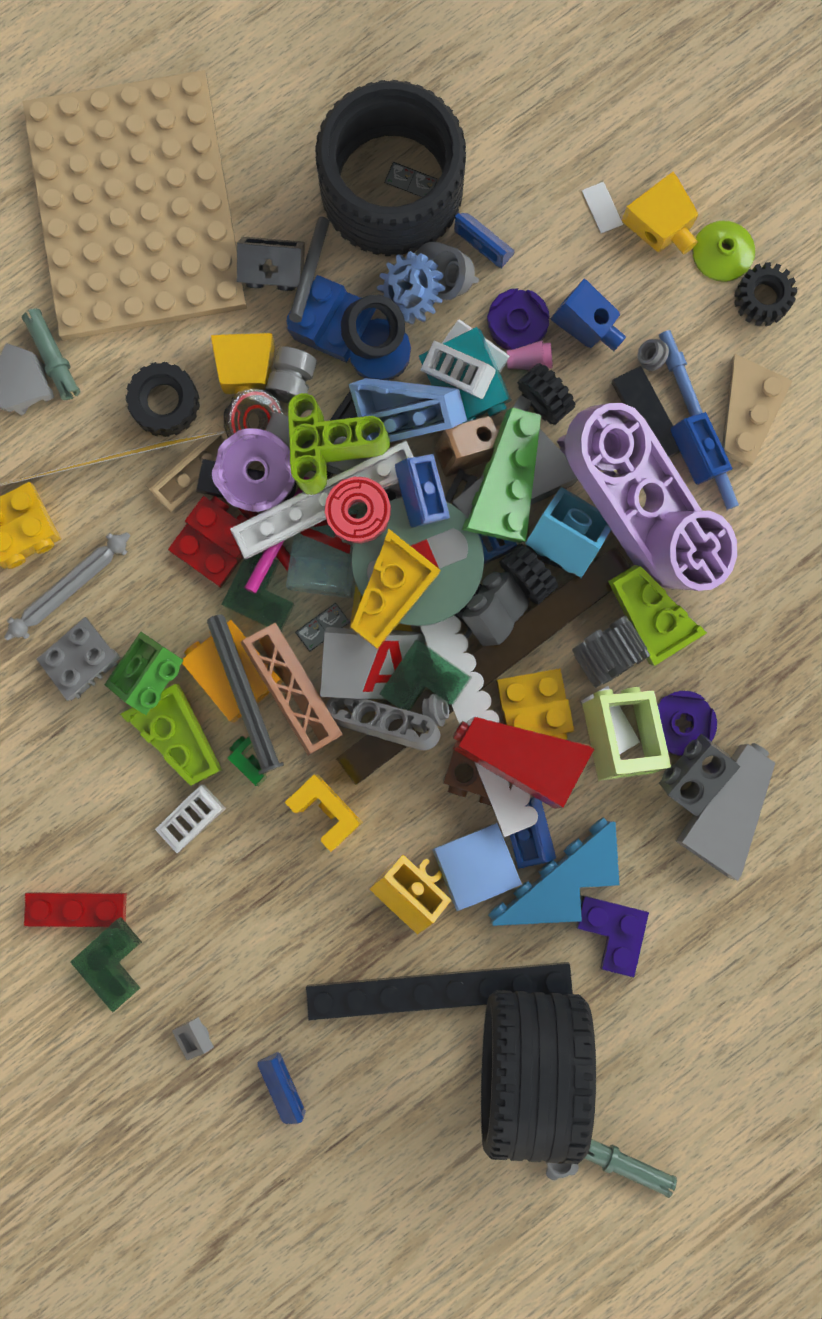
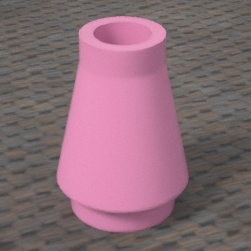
M543 340L520 348L507 350V354L510 356L507 361L508 369L530 371L539 363L542 366H547L548 369L553 368L551 343H543Z

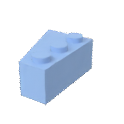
M364 378L349 384L357 416H375L384 423L390 442L450 429L467 421L459 388ZM371 433L367 436L366 440H375L380 433Z

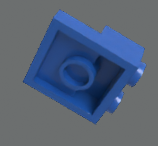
M317 275L312 282L301 322L291 321L289 312L286 320L287 330L294 340L347 363L352 351L346 346L341 336V320L344 311L349 305L361 298L348 293L343 285ZM367 308L357 316L356 331L359 338H361L376 308Z

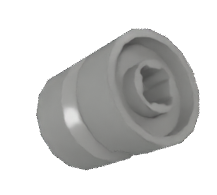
M287 346L279 347L273 362V367L276 371L270 373L265 392L269 396L285 403H289L297 394L308 393L309 386L306 384V381L312 379L317 360L300 349Z

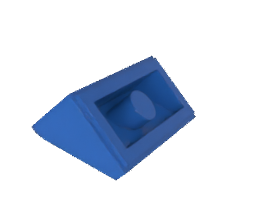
M458 213L455 216L454 232L502 269L514 255V249L472 215Z
M706 412L685 418L671 427V433L696 485L733 469Z
M434 454L406 458L396 463L395 471L410 527L415 528L449 519L450 515Z
M535 797L530 798L526 806L533 807L537 811V822L531 827L510 835L518 869L548 863L556 859L542 801Z
M276 1052L259 1060L257 1065L282 1122L285 1124H299L303 1122L306 1110L281 1053Z

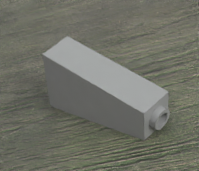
M541 429L539 430L531 505L556 494L561 487L567 489L578 481L566 456ZM484 476L479 478L452 503L467 518H469L473 507L471 504L475 493L479 491Z
M752 743L751 746L749 744L739 745L732 758L738 763L740 768L698 817L693 814L676 840L677 843L728 878L737 881L741 877L775 766V762L768 758L769 752L755 743Z

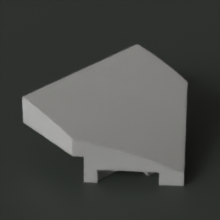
M8 343L5 344L0 355V409L8 412L14 410L22 416L26 413L29 406L42 399L47 402L54 398V394L46 380L45 364L39 361L34 353Z

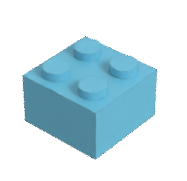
M561 487L542 514L525 544L533 548L537 554L546 556L561 565L565 571L574 573L582 578L611 529L596 507Z

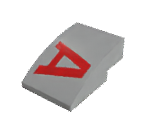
M327 627L324 632L320 697L396 699L419 696L425 639L423 632L393 630L381 646L376 649L352 629Z

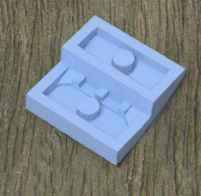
M498 823L432 849L456 911L522 885Z

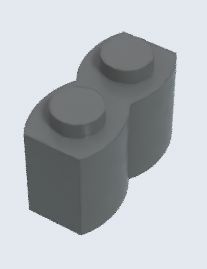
M510 571L502 573L493 572L486 576L478 594L472 597L463 612L462 618L482 646L500 645L513 630L514 622L523 615L529 605V599Z

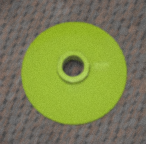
M716 221L710 223L696 236L698 243L693 247V259L697 268L710 279L721 282L736 280L749 270L754 261V241L749 232L735 222ZM722 243L730 245L732 249L725 250L722 247Z

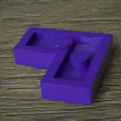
M583 895L581 903L582 921L577 922L576 928L607 936L600 968L635 977L649 912Z

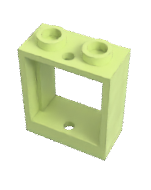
M632 687L621 690V694H614L612 689L602 690L594 693L593 699L582 703L590 744L594 748L593 758L598 781L653 774L671 768L654 691L641 692L640 687ZM633 704L644 758L621 760L609 707Z

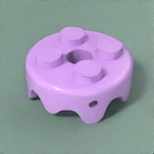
M252 428L239 430L219 446L216 462L212 469L213 482L226 501L235 507L252 512L271 509L282 503L290 495L295 485V480L291 474L290 447L283 439L272 432ZM253 461H260L265 467V474L259 480L252 479L248 474V466Z

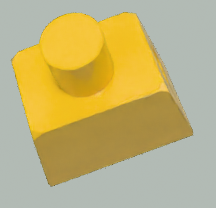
M671 172L625 209L622 222L657 252H661L671 243H674L684 255L698 243L689 231L698 217V212L674 172Z
M272 333L211 335L219 382L225 394H235V404L247 393L255 391L266 393L265 387L272 372L275 353V342ZM254 395L243 399L237 409L247 410L253 406Z

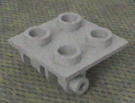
M84 617L38 657L37 661L65 699L72 701L75 697L79 699L81 694L90 687L88 683L93 686L96 684L94 681L96 676L102 679V671L106 673L113 666L116 667L118 665L117 661L121 657L113 648L111 649L90 621Z

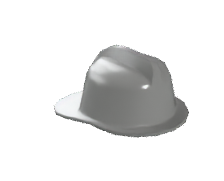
M428 242L422 245L416 252L417 256L422 253L429 260L431 259L438 264L436 270L444 275L438 283L445 286V290L438 292L437 296L443 300H452L457 296H461L468 292L473 283L479 282V278L474 276L475 269L472 260L455 247L439 242Z

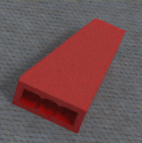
M473 717L467 723L464 721L460 723L453 735V739L457 741L452 748L554 809L564 808L594 751V748L588 745L478 717Z

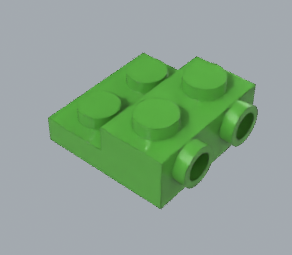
M140 632L104 685L125 703L147 715L149 710L159 703L161 693L168 682L178 675L183 659L143 632Z

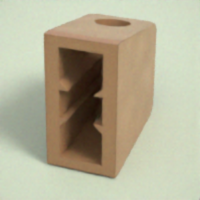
M487 416L444 430L434 450L445 477L458 473L460 469L466 470L490 461L494 452L493 445L501 425L495 426L492 418Z

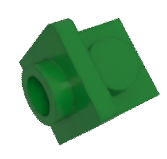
M241 736L229 748L232 754L227 759L255 786L259 787L266 780L267 776L265 774L259 775L258 771L262 769L258 759L253 754L249 758L245 756L253 745L249 736L247 738Z

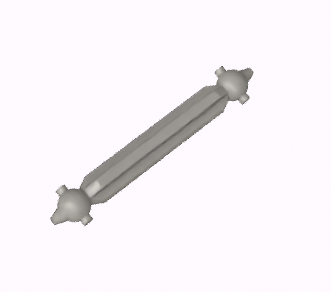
M128 532L121 535L107 534L106 538L108 541L106 546L98 547L28 606L24 610L21 619L8 618V631L4 638L6 640L15 637L27 639L30 636L27 633L28 627L39 624L107 566L114 554L121 553L124 556L128 552L126 550V542L130 534Z

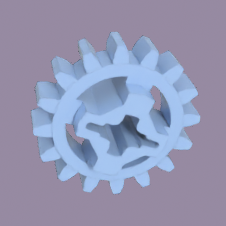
M410 251L406 259L398 254L396 255L397 264L393 265L389 262L386 264L389 269L388 274L380 273V277L385 281L383 285L377 286V290L383 292L384 297L391 299L400 308L405 322L414 324L415 317L424 322L426 321L425 312L428 311L435 314L436 311L433 304L435 302L442 303L443 301L437 295L438 292L445 290V286L438 283L444 275L436 270L438 264L431 259L429 260L422 253L417 256Z

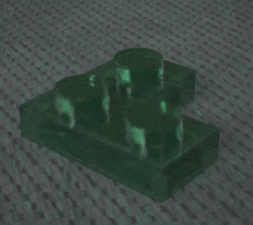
M260 552L248 559L244 558L221 605L266 627L276 623L282 632L292 612L294 603L267 591L280 562L274 559L259 589L254 594L247 591L244 587L263 553Z
M415 640L380 692V695L396 707L410 711L427 687L446 702L454 705L472 677L420 640Z
M121 917L115 920L70 961L112 1012L116 1011L140 989V986L120 962L138 947L142 941Z

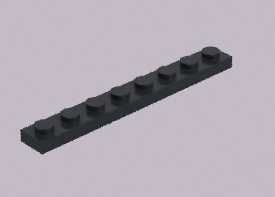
M559 962L309 984L306 986L308 1020L487 1005L489 996L496 990L511 991L512 993L524 991L528 994L542 992L547 995L549 993L573 994L570 963Z

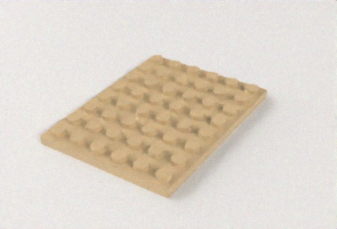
M205 70L22 101L59 336L63 341L247 309L243 283L237 282V246Z

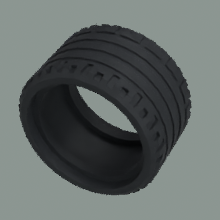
M380 80L375 83L370 82L365 86L355 88L351 93L345 94L341 100L334 104V108L326 114L325 120L320 125L321 131L318 132L315 146L320 193L327 218L333 224L334 229L340 231L341 237L350 241L351 245L360 247L365 252L370 251L375 255L385 254V256L398 254L403 256V254L410 251L416 253V250L428 242H436L440 236L442 237L446 233V229L450 228L461 206L466 164V142L462 127H459V120L457 116H454L453 110L444 104L442 98L435 96L434 92L424 89L423 86L414 85L407 81ZM383 136H401L425 146L439 163L442 175L435 187L424 197L410 204L389 207L372 204L356 196L341 178L343 166L349 156L360 145Z
M496 990L489 996L487 1001L483 1033L481 1068V1134L483 1150L491 1160L510 1159L511 1161L528 1160V1162L546 1161V1163H559L561 1161L566 1164H579L587 1156L590 1149L596 1102V1048L593 1018L589 1004L579 994L562 995L560 993H549L547 995L542 992L528 994L524 991L512 993L511 991Z

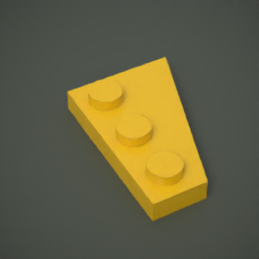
M388 529L351 629L374 648L378 649L440 574L441 570Z

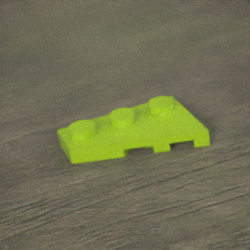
M634 565L608 581L625 616L631 621L647 647L650 656L646 659L649 664L653 666L659 664L707 634L700 625H697L688 616V613L681 606H678L666 594V591L641 566Z
M174 684L163 690L159 703L150 709L147 715L133 707L120 714L141 733L140 735L148 743H151L164 756L167 763L190 786L196 785L222 771L179 684Z

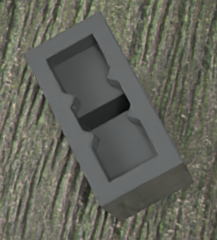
M700 734L696 740L688 743L683 755L675 765H671V768L665 770L659 784L669 797L698 817L740 766L729 754L703 734ZM713 756L710 763L702 765L707 757ZM692 781L687 789L680 790L684 783Z

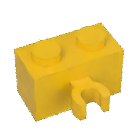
M401 855L387 867L369 890L418 935L436 921L452 900L435 885L442 877L441 871L439 870L433 876H429L426 873L425 867L430 862L428 859L415 866L404 855Z

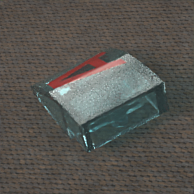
M354 505L349 509V515L356 519L362 518L365 514V506ZM327 519L294 535L286 581L287 589L352 598L355 580L352 571L354 543L337 537L329 527Z

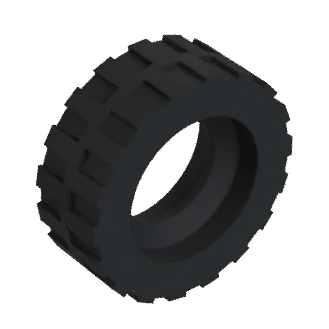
M168 362L150 363L151 365L147 367L143 366L137 374L134 373L130 384L128 383L126 388L128 390L126 395L127 408L134 420L143 430L149 431L155 436L163 435V437H170L173 434H180L184 429L187 430L191 426V422L195 421L197 410L200 407L198 391L185 370L182 371L179 366L175 364L170 365ZM159 385L173 387L177 391L179 398L176 408L164 415L153 412L148 406L150 391Z

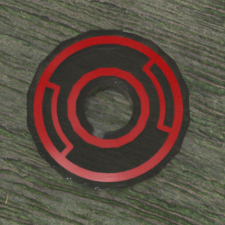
M244 389L236 393L231 398L229 406H226L224 411V429L229 438L239 430L251 428L249 417L255 412L259 417V425L256 429L266 430L272 413L284 414L281 404L273 394L263 389Z

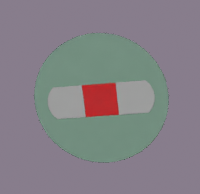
M403 497L390 501L391 516L385 531L375 540L362 544L354 543L352 571L362 596L367 588L388 529L441 570L436 579L400 621L401 624L413 626L430 625L452 617L467 605L480 584L484 567L481 540L477 533L462 530L464 522L468 518L458 508L448 502L446 503L450 515L449 519L411 528Z

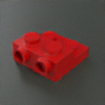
M203 495L186 518L185 527L170 545L168 551L222 588L244 558L230 529L249 519L241 514L237 518L226 512L229 506L216 496L209 500Z

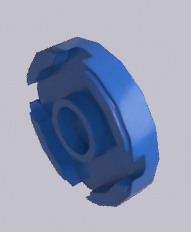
M379 318L370 320L360 339L369 346L383 344L389 336L388 321ZM405 332L403 340L397 349L384 357L365 359L352 352L350 361L355 371L363 378L388 381L401 375L410 361L411 345L408 335Z

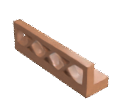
M276 623L240 642L308 756L343 735ZM259 640L268 657L258 655L252 644ZM273 667L276 668L286 686L275 683L272 678ZM291 695L303 714L291 710L288 705ZM308 723L319 740L314 745H312L306 735Z

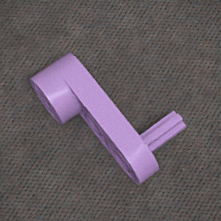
M624 403L595 405L579 412L569 424L567 434L560 437L557 443L561 447L560 451L566 456L575 476L633 564L641 566L662 588L703 591L712 590L724 583L733 571L737 558V539L732 526L723 516L712 511H702L646 420L635 408ZM641 488L646 493V502L643 508L639 503Z

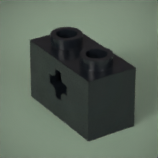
M242 236L237 242V282L246 283V287L263 288L264 284L277 285V289L282 291L295 290L298 287L304 267L305 242ZM268 259L272 260V265L277 266L274 271H271L270 266L265 264Z

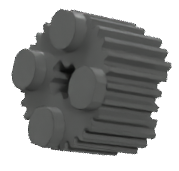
M627 616L616 620L609 625L610 628L603 632L600 629L584 639V642L572 649L575 658L595 688L602 683L606 684L634 666L635 663L639 664L650 656L646 645Z

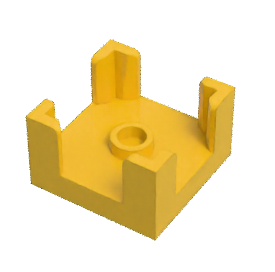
M314 774L285 801V804L294 813L304 812L317 799L321 801L318 805L319 808L331 820L334 817L339 820L321 837V842L332 852L363 822L319 775Z

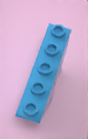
M603 817L588 829L592 834L582 842L579 838L573 841L564 849L566 856L557 863L554 860L548 862L539 870L540 878L533 884L526 881L513 893L516 896L514 900L507 906L503 902L500 903L488 914L491 918L492 926L582 921L580 887L620 886L616 822L606 821Z

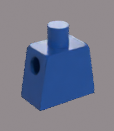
M585 278L567 296L550 318L555 324L588 348H592L596 343L602 341L612 351H615L626 338L622 332L613 326L619 318L620 312Z

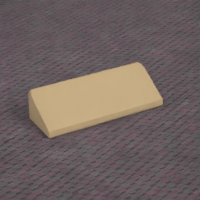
M213 425L204 434L222 431L224 433L196 440L146 485L170 513L196 491L202 459L216 461L219 446L230 437L220 425Z

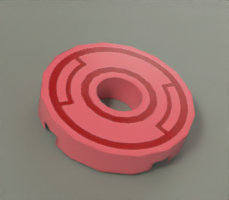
M354 476L342 480L331 489L326 498L325 516L329 527L337 537L348 542L362 544L375 540L385 531L391 516V505L387 493L379 483L367 477ZM356 502H362L367 506V513L359 519L349 515L351 505Z

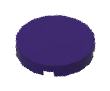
M519 288L509 289L499 294L491 303L487 316L488 331L493 341L503 349L513 350L545 338L549 327V309L544 300L533 291L518 290Z

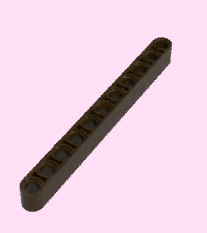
M616 547L592 563L582 578L576 575L517 620L509 636L500 645L483 646L472 654L476 659V666L471 672H478L484 680L483 687L479 691L612 591L608 581L631 568ZM441 679L401 708L423 715V700L428 699L432 694H439L442 699L447 701L449 714L454 711ZM396 719L392 721L388 731L398 730L402 726L403 720ZM412 727V730L420 737L422 732H418ZM366 735L342 753L336 760L354 784L357 785L407 746Z

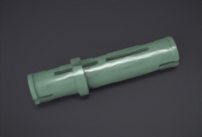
M37 308L30 309L28 312L31 318L25 312L22 315V320L25 322L46 365L44 370L47 376L53 379L61 399H73L74 397L71 392L73 391L74 395L78 396L80 389L77 387L69 371L70 363L66 358H63L42 316L41 310Z
M593 1139L591 1140L589 1152L584 1159L602 1166V1170L610 1174L613 1171L659 1192L667 1198L672 1196L673 1193L669 1191V1188L675 1191L677 1184L676 1176L667 1174L620 1152L619 1147L615 1145L608 1147Z

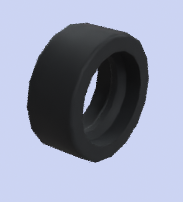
M367 295L351 303L344 311L341 320V336L346 346L355 355L365 359H377L394 352L401 344L405 333V321L400 308L391 299L382 295ZM367 308L380 310L386 316L389 323V336L379 346L366 345L359 338L356 331L357 316Z

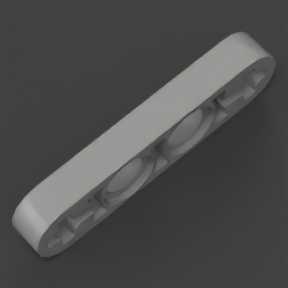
M331 697L326 704L328 711L338 726L418 750L433 748L439 742L441 736L440 730L432 718L367 699ZM345 707H347L349 711L352 712V715L345 710H340L338 713L337 711L339 709H344ZM370 711L376 712L372 721L361 723L364 714ZM396 719L403 720V724L398 730L388 731L392 721ZM412 727H413L416 731L422 732V734H421L420 737L417 735V733H416L414 730H412Z

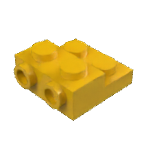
M27 482L0 496V566L2 568H16L26 562V557L34 553H45L55 546V542L61 540L31 482Z
M561 668L496 680L504 724L565 740L568 739L567 733L574 732Z

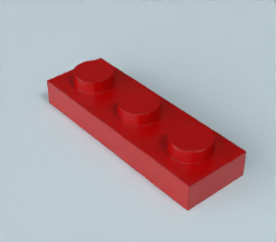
M27 892L25 893L24 926L124 927L126 926L127 893Z

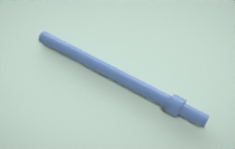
M671 330L664 331L659 334V338L667 344L669 349L666 360L668 370L673 372L690 417L703 413L685 369L687 362L683 352L678 351ZM727 473L715 477L726 509L729 510L739 506Z

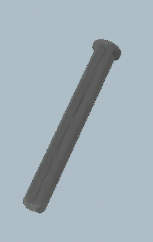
M222 614L212 616L207 619V624L262 769L258 773L260 775L284 766V763H279L226 619Z

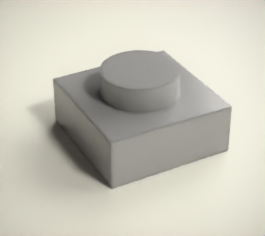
M199 1017L181 1024L172 1030L186 1060L200 1056L214 1048L209 1038V1032L201 1023Z

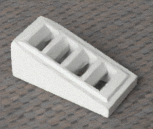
M434 340L420 371L483 399L496 369L485 362ZM444 352L447 355L443 361L440 370L437 371L435 369L438 365L442 353ZM457 358L458 360L454 366V369L451 375L448 376L447 374L452 366V363L454 359ZM468 363L470 364V366L465 374L463 381L461 382L459 380Z
M200 785L155 830L176 853H179L226 808L205 785ZM199 798L211 810L208 814L196 803ZM191 807L202 819L199 823L186 811L188 808ZM180 816L193 828L190 832L177 820ZM171 824L184 837L180 842L167 829Z

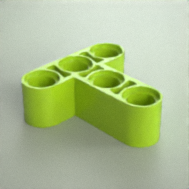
M308 393L297 394L289 402L288 421L291 474L299 488L308 495L320 493L327 485V462L377 457L383 455L389 448L390 439L384 423L375 416L324 421L323 413L312 395ZM312 410L311 414L307 417H300L304 411ZM371 433H380L375 440H366L367 436ZM338 437H347L343 443L334 444ZM314 440L310 447L301 448L306 441ZM316 471L311 479H303L307 472Z

